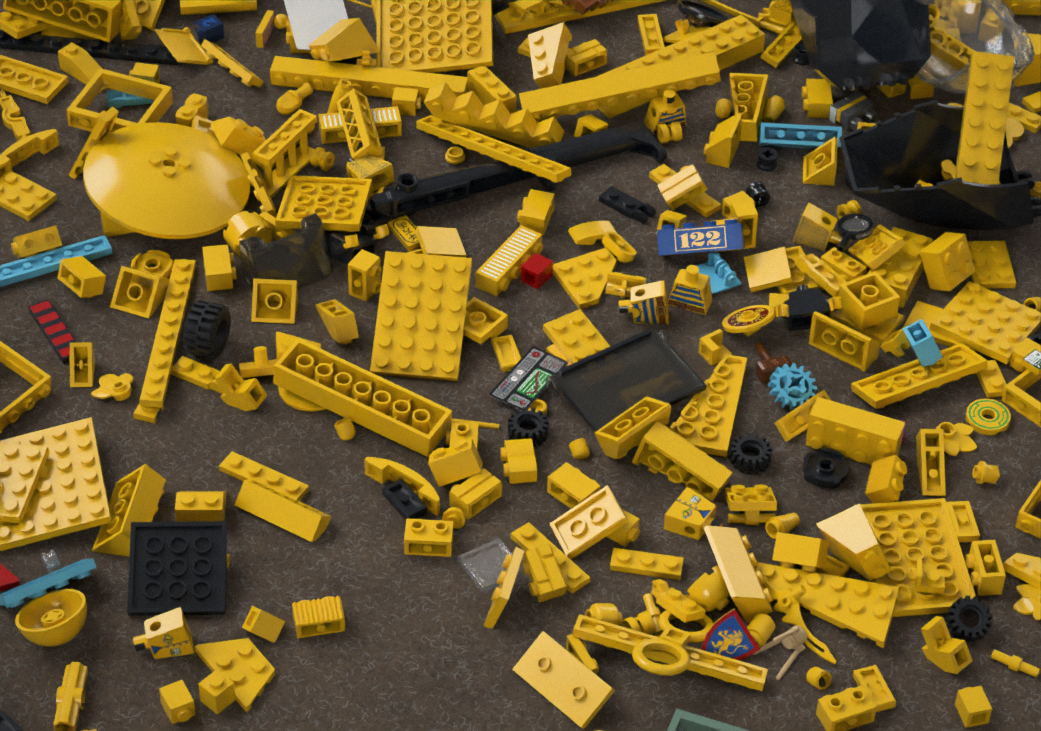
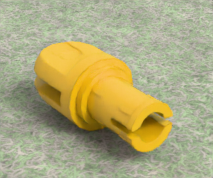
M304 83L295 91H287L277 100V111L282 115L293 113L302 106V100L312 94V86Z

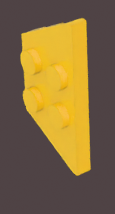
M249 638L198 644L195 646V652L212 672L217 669L234 682L235 699L246 712L251 709V704L256 697L262 694L265 685L270 683L275 676V668Z

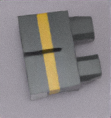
M856 91L845 97V99L843 98L831 105L829 120L833 123H841L845 131L849 129L855 131L857 130L858 122H877L878 113L873 110L874 103L859 91Z

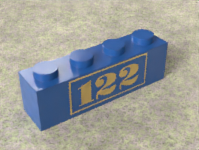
M737 219L725 220L723 225H717L716 221L704 222V226L696 227L695 223H684L683 228H675V224L662 225V229L657 230L659 255L745 248L743 223H738Z

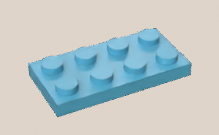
M82 559L1 593L0 606L5 605L6 608H13L23 604V598L28 597V599L32 597L37 598L46 594V589L49 587L50 589H58L68 585V579L70 578L74 580L91 575L90 570L96 568L94 559Z

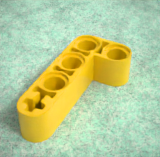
M929 4V14L933 16V19L929 18L931 53L961 72L968 74L970 64L968 61H970L971 55L975 50L937 28L935 24L940 16V10L936 5ZM933 39L938 40L940 44L935 43ZM950 49L955 50L957 54H952Z

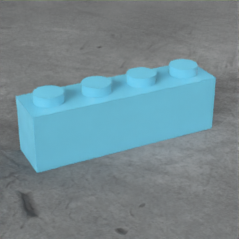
M761 123L759 127V146L816 149L836 137L838 139L837 150L841 148L839 137L842 136V127Z

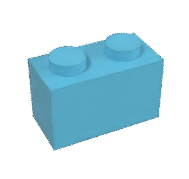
M922 319L903 328L907 340L922 367L933 365L943 358L932 334Z

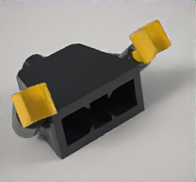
M387 224L375 228L377 234L373 232L367 236L357 232L339 231L332 233L327 231L323 236V242L328 244L326 253L348 266V263L361 250L374 254L376 242L389 235Z
M800 285L796 291L789 293V300L784 301L783 304L776 305L775 308L776 317L783 319L788 317L789 330L811 329L812 315L815 311L830 317V312L843 309L841 297L828 298L822 295L820 289H809L807 285Z

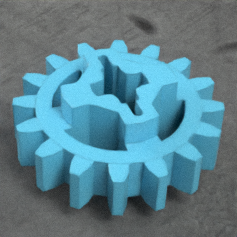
M785 363L782 368L777 367L769 379L771 381L768 387L773 389L769 394L776 396L775 403L782 402V408L789 405V409L792 411L795 406H800L816 395L817 386L813 385L816 380L815 378H809L810 371L803 372L804 366L797 369L796 364L793 363L789 368Z

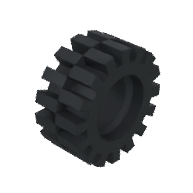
M528 407L524 408V411L518 409L516 413L513 412L508 419L509 439L531 438L533 448L536 447V443L542 445L548 436L549 421L545 414L542 415L540 410L535 412V408H531V411H528ZM529 425L535 427V429L524 430L520 427Z
M748 433L747 437L744 434L740 435V439L736 437L731 444L730 462L734 464L735 469L740 468L739 472L741 473L746 470L747 474L750 475L751 471H754V474H759V470L764 472L765 468L768 469L771 463L772 446H770L769 441L766 442V438L762 437L759 439L758 434H755V437H751V433ZM744 452H755L758 456H747Z
M965 596L964 599L962 597L958 598L948 610L945 622H948L947 628L952 630L950 632L952 637L956 634L958 636L956 639H964L967 643L970 640L976 642L978 639H982L993 622L991 621L993 615L989 613V605L985 607V601L981 600V602H978V597L976 596L973 599H970V596ZM965 611L974 613L978 619V624L975 627H966L961 622V613Z

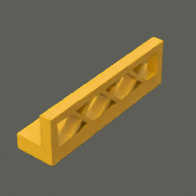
M353 88L336 102L351 157L353 160H356L367 152L379 157L383 154L368 99ZM350 101L348 108L345 109L344 104ZM351 114H354L352 122L349 123L348 121L351 117ZM355 128H358L356 136L353 137L352 135L355 131ZM362 142L363 147L357 151L359 143Z

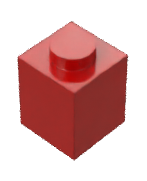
M538 253L531 256L521 266L520 281L537 290L553 276V261Z

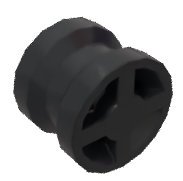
M804 43L796 44L794 46L795 54L793 61L798 65H809L810 62Z
M770 147L761 148L758 151L757 167L766 172L775 170L778 152Z
M753 182L746 188L745 193L753 198L755 207L765 206L769 202L770 194L762 182Z

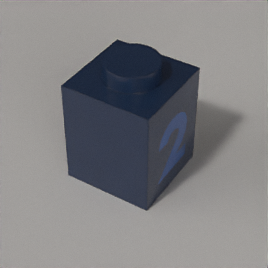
M214 14L193 22V36L196 41L203 43L206 39L213 43L224 38L223 23Z

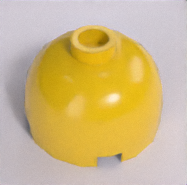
M719 565L712 567L714 572L711 575L705 572L687 590L689 594L685 595L705 609V612L713 611L716 608L720 611L730 602L728 599L730 593Z

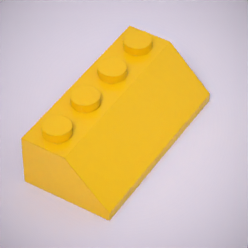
M144 464L117 481L109 501L112 522L100 526L92 551L130 557L131 522H152L154 515L158 511L159 499L164 493L163 487L166 479Z
M703 527L730 596L746 623L751 622L756 614L767 615L773 612L770 605L773 598L768 588H763L762 584L766 583L762 572L760 570L757 571L755 568L759 564L754 553H749L748 551L752 547L747 536H741L737 528Z

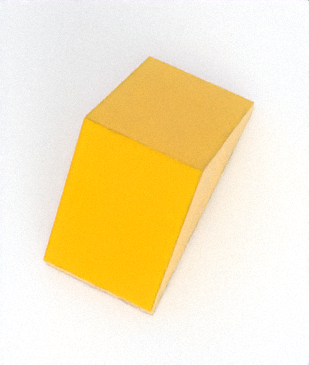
M70 343V387H93L95 371L93 343Z

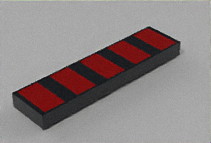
M49 299L28 306L30 314L62 363L70 362V343L77 342Z

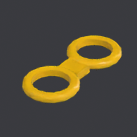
M667 610L664 611L658 619L659 627L663 631L662 634L659 636V639L644 640L635 645L632 651L634 662L641 669L653 674L664 676L681 674L689 668L691 661L688 652L684 649L688 642L698 643L704 641L707 632L714 624L712 619L705 614V618L694 620L700 623L704 629L697 632H687L672 626L669 621L677 617ZM650 650H662L675 655L679 661L670 665L658 664L648 660L643 653Z

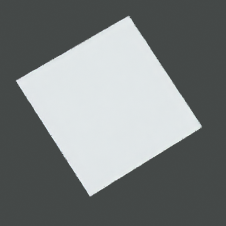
M284 0L297 49L310 50L309 44L341 19H348L343 0Z

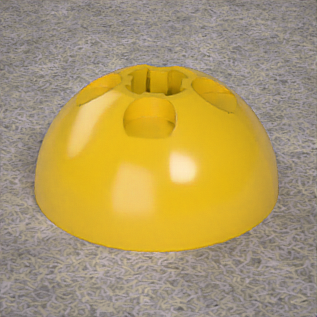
M74 589L48 592L23 606L16 615L15 624L20 633L34 644L45 647L63 645L75 638L85 624L87 617L86 598L82 592Z

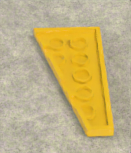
M758 563L759 565L756 570H760L763 576L767 577L769 583L778 590H788L789 588L795 590L799 585H803L807 592L799 598V606L810 610V614L842 629L848 628L856 632L858 637L863 639L867 637L875 641L877 646L885 647L899 596V587Z

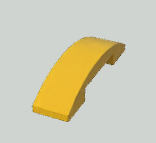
M51 129L38 132L19 140L7 148L0 155V178L10 170L12 171V167L38 151L45 155L59 146L58 131Z
M366 457L364 459L365 474L381 484H384L388 479L393 482L402 479L419 496L429 512L436 516L440 514V498L433 486L420 474L391 460L376 457Z

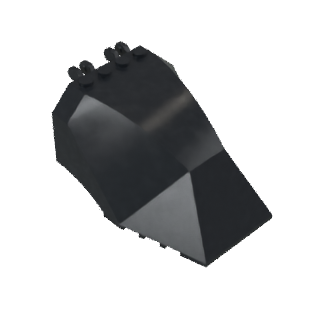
M790 0L811 68L830 85L838 87V90L850 89L851 91H858V88L867 90L870 89L871 83H876L877 86H896V83L907 85L908 79L914 78L931 57L928 4L920 0Z
M937 100L914 105L913 110L906 113H895L894 118L882 123L879 120L875 122V126L863 130L860 128L839 137L854 195L902 217L939 227L968 230H1003L1033 224V218L1041 216V199L1037 196L1030 197L1029 189H1033L1035 186V181L1032 178L1033 175L1028 169L1016 172L1007 145L1006 131L999 175L1000 185L962 181L961 177L948 181L944 180L941 174L942 161L946 159L951 160L956 166L964 107L938 103ZM921 180L933 186L922 187L921 184L916 183Z

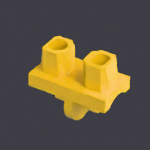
M608 272L605 294L617 295L622 299L626 297L631 298V288L646 284V278Z

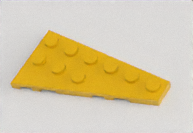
M725 354L713 370L711 377L704 382L706 390L692 397L682 410L678 420L672 423L670 430L706 454L727 457L747 358Z

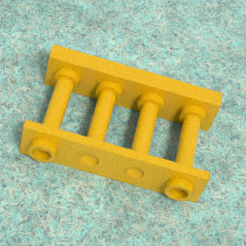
M299 109L252 153L253 160L262 163L264 166V182L271 198L288 183L290 175H297L310 162L311 155L315 149L308 146L307 131L317 123L316 115ZM300 140V146L296 148V141ZM288 150V157L284 160V153ZM276 161V168L272 171V164Z

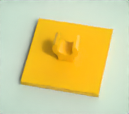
M680 19L675 21L678 30L662 38L663 42L676 43L711 27L689 26L687 19Z

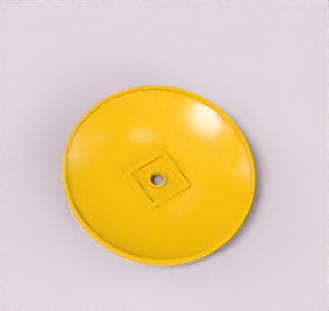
M140 123L109 133L92 147L85 160L83 170L86 192L93 204L106 217L131 231L163 239L197 238L228 226V221L234 215L245 209L250 194V182L247 177L249 175L248 171L234 151L222 147L219 140L208 133L173 123Z

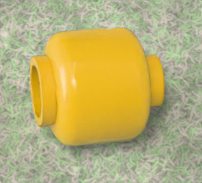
M595 603L586 610L585 616L618 626L622 624V614L612 603Z

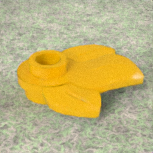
M124 373L119 377L115 374L103 375L99 378L100 387L91 392V395L98 399L114 397L117 401L125 400L131 395L133 377L128 373Z
M942 422L936 427V429H943L944 451L947 454L957 456L959 451L972 452L977 449V445L969 437L974 430L973 427L963 423L952 424L950 422Z
M1030 584L1016 586V590L1022 598L1014 604L1013 609L1022 615L1032 614L1035 620H1041V590Z

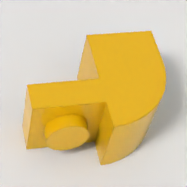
M232 363L225 364L214 378L223 390L220 398L226 404L244 411L256 410L268 396L256 378L243 380Z
M936 616L921 628L926 645L921 648L924 655L943 671L958 674L973 661L966 641L951 638L944 617Z

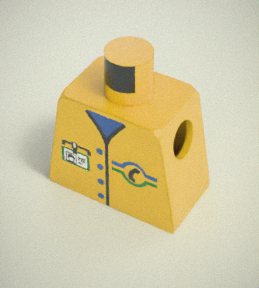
M686 487L665 513L664 529L700 540L705 533L703 527H723V523L715 519V504Z
M181 607L147 619L144 622L146 634L133 637L136 651L150 648L154 659L194 654L192 634Z

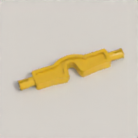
M1 89L0 108L2 110L3 124L13 131L17 141L30 136V130L25 118L18 117L21 115L20 108L14 102L12 96H7L5 91Z

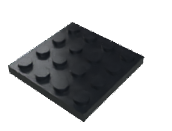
M227 521L131 522L128 616L160 615L181 607L184 615H225Z

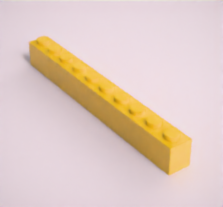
M714 51L519 93L522 109L528 108L535 120L539 122L551 117L558 118L567 114L575 115L581 111H594L600 107H612L623 102H635L642 98H654L657 95L663 94L668 89L677 92L684 89L692 90L703 85L710 86L721 82Z
M281 56L274 57L270 68L271 85L299 88L304 83H308L314 90L334 92L339 81L345 79L351 82V90L355 88L363 95L392 98L395 87L419 89V97L422 98V102L425 101L431 87L444 82L453 90H460L462 94L468 93V77Z

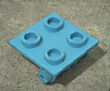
M709 252L708 262L696 265L699 268L700 274L710 277L712 295L742 284L736 277V273L730 269L729 264L724 259H721L718 252Z

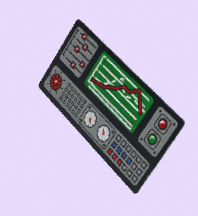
M532 346L489 393V396L524 411V408H529L552 382L551 379L555 378L559 374V370L568 364V361Z

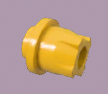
M979 461L973 468V478L976 479L978 484H983L984 482L996 484V481L1000 478L999 466Z

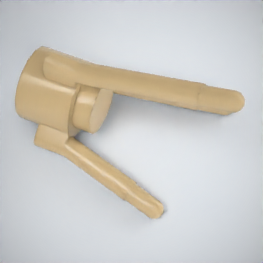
M795 625L785 633L773 638L772 641L764 646H761L760 650L752 655L763 652L780 642L787 649H795L776 676V680H780L798 654L805 649L803 643L807 641V634L802 627Z

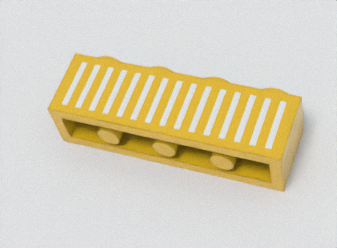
M398 106L371 109L379 138L402 136V122ZM339 112L318 114L322 144L347 141ZM351 114V117L348 121L349 123L352 122L354 114ZM355 128V131L352 135L353 137L356 136L358 128Z
M520 225L475 272V287L496 297L502 291H506L509 283L519 277L521 266L535 253L541 254L543 250L542 234Z

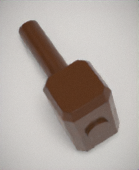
M757 342L754 345V348L762 358L761 361L756 363V375L761 383H769L771 381L769 378L777 367L782 368L785 363L789 368L791 367L792 362L788 356L772 358L761 342Z

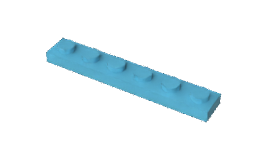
M103 235L0 265V287L59 270L61 259L83 256L86 260L91 261L111 255L112 247L106 236Z

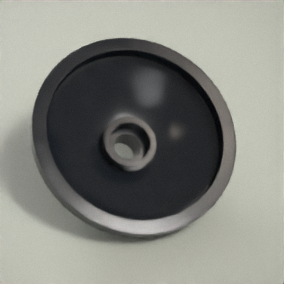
M678 0L676 4L682 15L693 23V26L713 27L731 19L716 9L694 1Z

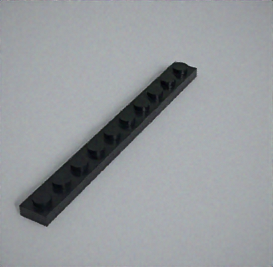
M0 30V48L58 54L59 50L70 43H74L86 50L91 57L169 65L179 64L168 48L162 46L115 41L109 43L95 39L89 40L31 34L16 39L5 31Z

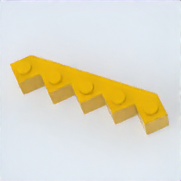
M446 82L431 87L424 101V104L435 118L528 148L560 142L564 134L563 128L555 117L537 122L528 108L510 114L500 99L483 105L474 91L456 96Z

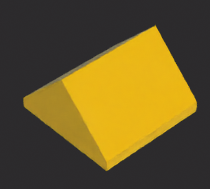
M836 137L804 156V184L834 186L837 168L838 139Z
M253 278L251 322L295 324L298 306L297 281Z

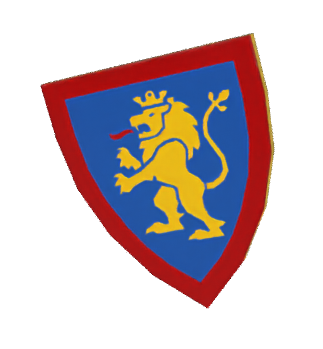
M735 608L723 615L712 625L701 646V650L739 661L760 650Z

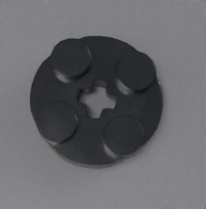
M819 448L818 452L814 453L810 451L805 456L803 462L804 479L820 487L838 488L848 477L849 463L848 461L846 463L843 459V454L831 448Z

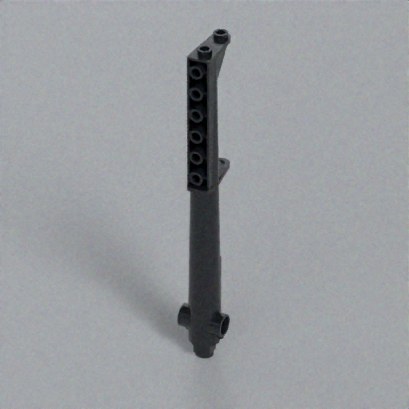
M643 121L528 149L530 153L567 167H573L627 151L651 156L657 163L663 162L667 158L666 150L659 146L653 137L652 131L647 128ZM497 160L418 179L414 174L403 173L398 176L397 185L385 187L382 193L374 194V197L370 198V206L374 214L389 213L393 217L405 215L410 217L419 210L466 199L471 194L537 177L548 191L555 190V182Z

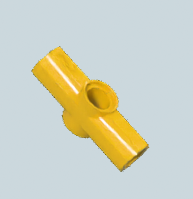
M71 662V664L66 665L62 686L58 687L56 694L57 710L53 723L54 731H76L79 712L84 708L81 705L85 703V684L88 674L87 666L82 665L81 662Z

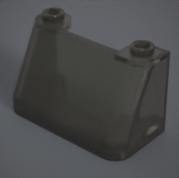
M316 213L301 220L303 231L266 244L264 240L258 237H250L239 241L242 279L252 292L253 278L295 280L299 290L333 275V263L323 224Z

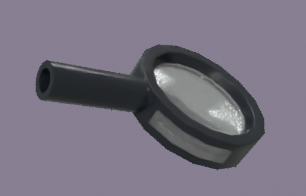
M850 214L840 218L837 223V232L843 239L837 246V250L844 252L851 240L868 238L873 233L872 219L862 214Z

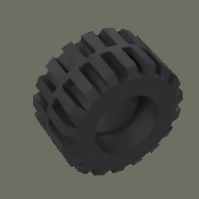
M198 300L188 314L184 327L183 340L187 353L210 359L217 358L221 354L227 343L231 326V316L227 306L205 300Z

